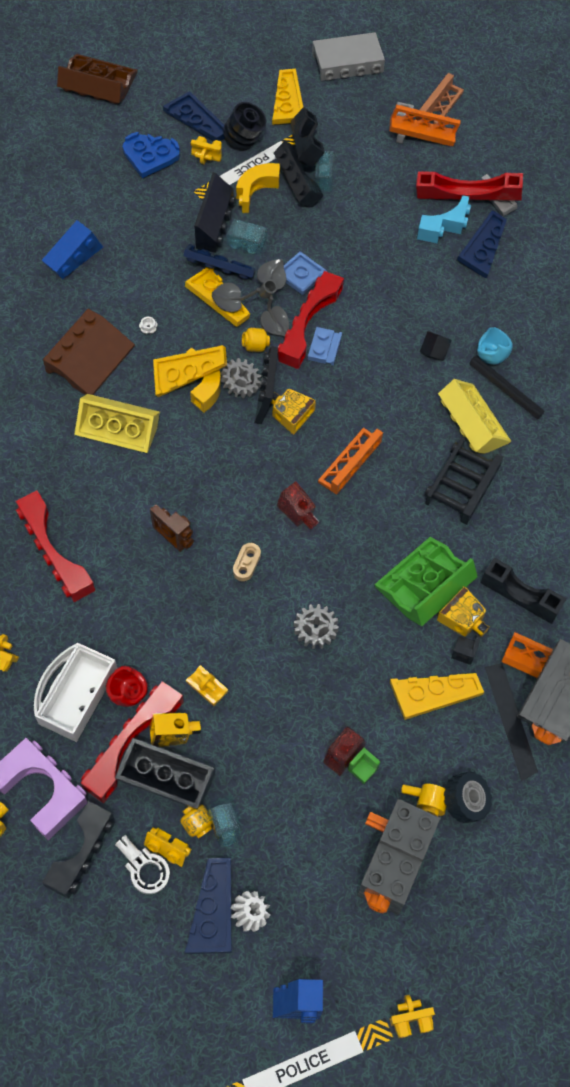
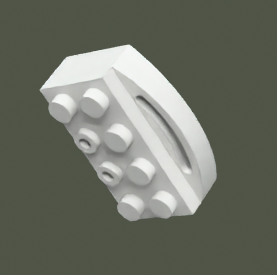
M79 643L74 644L58 655L43 673L36 689L34 714L38 724L77 742L106 691L108 678L117 669L116 661ZM66 662L42 703V695L49 679Z

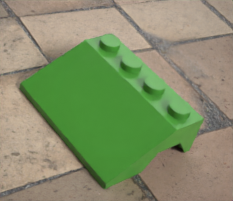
M429 537L374 585L407 618L423 626L447 605L463 587H467L478 576L473 559L470 558L467 562H464L455 557L447 545Z

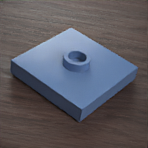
M302 252L297 253L284 265L286 284L301 295H304L315 285L317 278L321 277L324 271L327 272V270Z

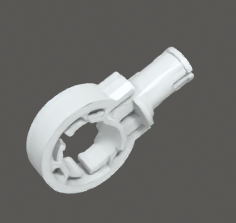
M127 835L121 838L122 842L119 840L115 846L120 849L134 866L133 868L129 863L125 865L131 873L133 886L143 894L158 893L166 886L169 880L170 872L167 862L159 855L151 854L146 848L141 852L128 839ZM139 858L142 864H139L136 860ZM161 863L166 872L165 880H162V872L160 879L155 884H148L147 888L155 887V889L147 890L137 884L138 881L142 886H145V882H142L139 875L141 868L147 864H154L161 871L162 867L159 864Z

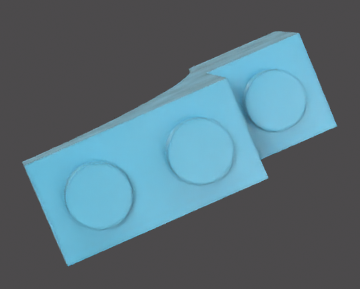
M462 195L459 204L447 213L434 216L422 215L417 239L438 243V239L443 237L444 231L461 234L462 228L467 226L468 218L465 217V214L469 215L471 204H468L469 197Z

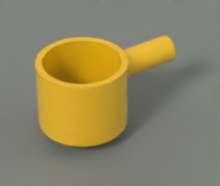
M423 784L422 788L408 785L402 786L403 794L419 797L418 808L437 817L445 814L447 807L444 802L445 788L434 784Z

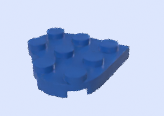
M135 132L125 138L122 146L125 157L142 178L172 165L180 159V148L177 141L173 138L171 140L162 139V136L154 138L150 134L146 136Z

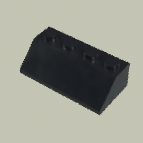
M214 172L209 181L194 228L196 249H205L216 253L218 246H222V234L227 231L226 222L231 218V207L235 206L236 196L233 194V188Z
M132 738L115 779L198 810L207 796L215 776V771L211 766Z

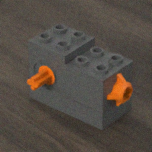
M562 639L556 643L517 715V718L532 726L535 738L546 745L570 740V644Z
M400 799L397 800L389 820L370 812L365 824L383 832L357 894V896L367 901L369 908L382 914L386 913L387 910L397 915L400 914L440 817Z

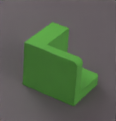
M363 748L349 763L348 771L365 784L379 769L380 761Z

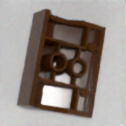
M76 54L69 59L67 68L58 66L57 87L63 88L64 91H75L83 96L90 95L98 100L105 99L109 100L110 103L118 104L125 99L138 70Z
M87 309L44 357L43 362L47 373L55 372L66 378L70 385L85 395H94L135 347V344L103 316Z

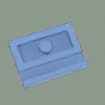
M316 327L308 360L324 364L330 363L334 366L342 332L335 333L334 330Z

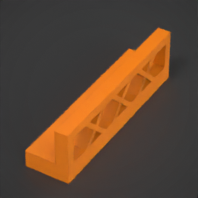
M396 104L390 118L389 131L454 146L455 133L460 126V120ZM398 111L406 113L405 116H399L397 114ZM419 116L422 119L415 120L413 117ZM435 120L438 123L431 124L429 121ZM452 124L454 127L451 129L445 127V125Z
M363 428L319 478L318 483L337 495L380 445L383 432L376 429L371 433ZM363 435L367 436V441L361 444V437ZM359 449L353 457L349 456L350 450ZM348 462L342 470L338 471L337 465L339 463ZM336 475L331 484L325 480L328 476Z
M514 632L501 662L538 678L553 649ZM515 641L523 643L526 648L519 649L513 645ZM534 652H543L545 657L539 658L535 656Z

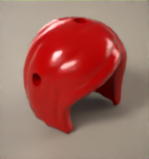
M129 666L118 667L110 675L106 683V693L110 700L123 707H132L138 704L146 696L148 690L147 681L144 676Z

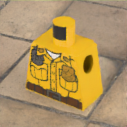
M291 389L286 390L282 396L273 392V399L271 401L273 404L272 416L294 435L315 411L316 400Z
M463 587L439 612L437 621L464 637L472 630L482 637L489 629V626L481 621L486 613L485 608L466 587Z
M186 713L153 714L149 727L151 745L165 747L185 744L189 735L201 733L200 721L188 722V715Z

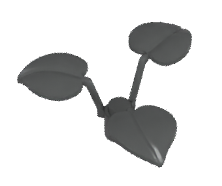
M283 259L272 260L263 264L257 271V279L263 284L243 297H240L241 291L239 287L229 282L221 284L212 292L215 304L226 312L240 310L242 307L240 300H245L259 293L262 298L268 299V311L263 312L260 317L261 326L272 335L285 337L289 329L288 316L280 306H275L271 309L272 295L276 290L283 288L286 283Z

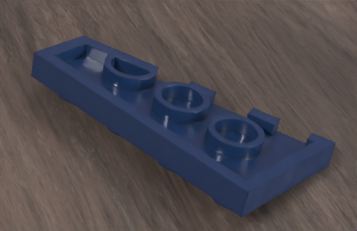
M190 91L163 106L164 112L209 139L221 141L225 138L223 133L224 124Z
M492 210L459 254L457 260L482 277L487 278L507 219Z

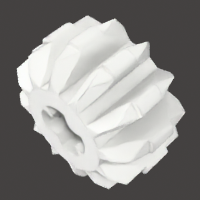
M249 891L242 893V896L239 895L235 898L236 903L231 906L235 914L231 918H237V927L243 925V931L247 932L251 929L255 932L259 930V927L266 925L265 919L270 916L266 909L270 905H264L265 896L258 898V891H254L251 894Z

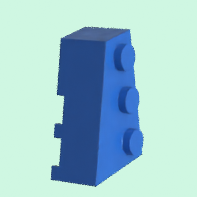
M76 220L42 261L51 271L61 279H64L101 250L103 246L91 230Z
M298 979L288 983V988H286L287 985L273 988V1018L301 1019V1023L313 1024L316 1019H320L323 1012V980Z

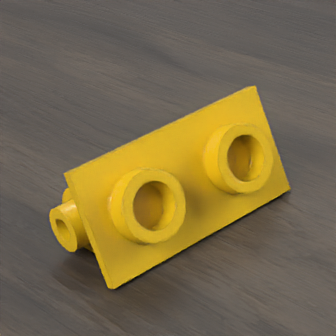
M153 827L150 832L148 831L144 846L150 851L167 858L169 862L182 867L185 857H188L192 850L189 848V845L177 838L172 843H169L168 841L172 835L160 828L155 829Z

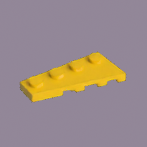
M222 345L154 359L156 396H163L227 366L226 348Z

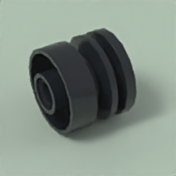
M250 102L238 103L224 125V137L232 146L238 149L247 150L252 148L266 127L267 120L265 114L258 106Z

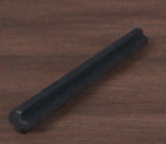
M474 356L471 359L470 365L536 419H540L545 411L478 356Z

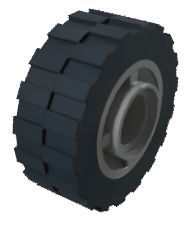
M466 772L454 775L448 780V783L445 785L444 802L453 818L457 819L458 822L470 823L486 818V815L490 812V807H492V795L487 781L480 774Z

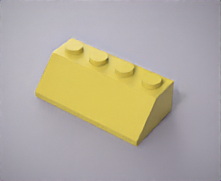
M453 379L438 393L442 399L441 403L450 411L452 420L458 423L461 428V434L469 440V446L474 452L486 454L511 442L473 384Z
M86 394L80 398L75 435L148 453L157 430L160 412Z

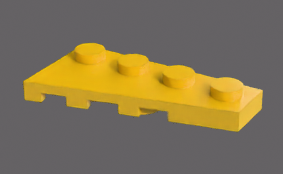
M296 69L279 70L272 125L291 123V120L303 108Z
M206 267L185 281L187 289L236 327L249 319L250 313L243 304L241 309L236 312H226L215 304L212 292L223 282L222 278L214 273L213 268Z
M476 673L449 675V677L429 676V678L419 679L417 677L404 680L390 679V685L404 720L484 694Z

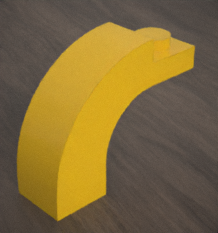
M260 164L242 174L236 186V199H239L242 213H249L250 198L255 191L261 188H279L280 164Z
M190 348L186 353L193 352L195 350L193 348ZM220 369L203 376L202 382L190 391L191 402L203 413L214 405L220 395Z

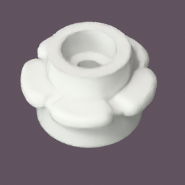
M144 317L139 324L141 331L145 334L154 333L158 326L152 317Z

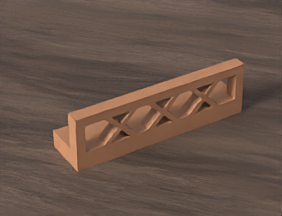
M448 73L421 107V111L429 113L440 111L441 116L447 115L464 91V89L453 85L454 75ZM452 90L457 94L449 96L448 92ZM448 100L449 105H441V101ZM416 116V120L422 119V117ZM432 120L433 124L438 123V121Z

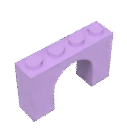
M25 738L0 761V791L5 795L22 778L30 774L40 773L50 777L54 781L53 796L30 820L34 827L49 840L88 803L85 798L87 793L79 785L75 787L70 782L72 778L66 771L62 770L60 772L55 767L57 763L51 756L45 757L41 753L43 749L36 741L31 743Z

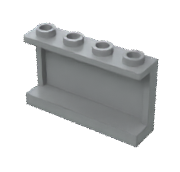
M376 32L313 41L312 54L313 58L317 59L321 81L384 72L385 59Z

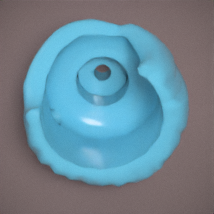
M496 327L489 328L479 340L477 348L479 358L491 365L503 362L512 352L513 344L511 339Z

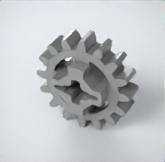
M237 358L236 362L233 359L230 360L229 364L227 363V366L223 368L220 374L222 375L221 382H225L223 388H229L228 393L234 392L235 397L241 394L242 398H245L246 395L251 397L260 386L261 381L259 380L261 375L257 374L259 369H253L254 364H247L246 359L244 362H241L240 358Z
M320 604L316 608L309 605V610L302 608V614L297 613V620L294 621V627H296L294 634H299L298 641L305 640L304 646L310 643L312 644V649H315L318 644L320 648H323L324 643L330 645L331 639H336L335 632H338L339 628L337 626L338 618H333V611L327 612V606L324 609H320Z

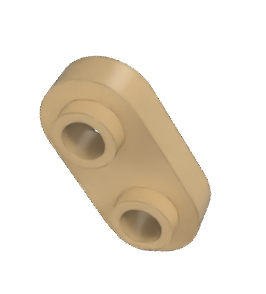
M247 543L242 546L233 566V575L237 580L247 581L253 576L261 557V550L258 545ZM252 553L254 556L248 557L247 554ZM241 570L247 571L245 574L240 573Z

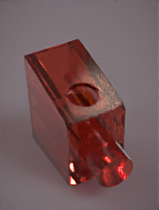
M296 481L281 492L276 506L297 527L304 522L311 530L319 523L313 515L316 505Z
M346 727L329 747L323 763L341 776L349 766V763L365 747V740L352 729Z

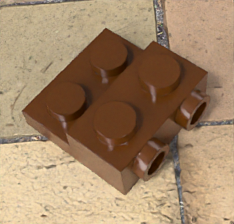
M155 504L150 509L153 528L179 552L190 548L194 540L191 538L193 531L190 529L189 520L183 515L180 516L177 512L170 516L166 509H161Z

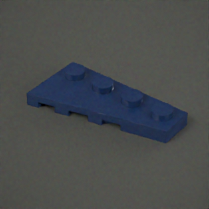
M189 244L184 251L183 256L187 257V260L197 263V261H200L207 267L214 268L216 266L222 268L221 271L231 274L235 272L238 273L239 277L245 279L252 278L254 275V267L232 260L230 263L228 258L222 255L211 256L210 251L205 249L195 250V246Z
M208 858L185 954L232 953L231 858Z

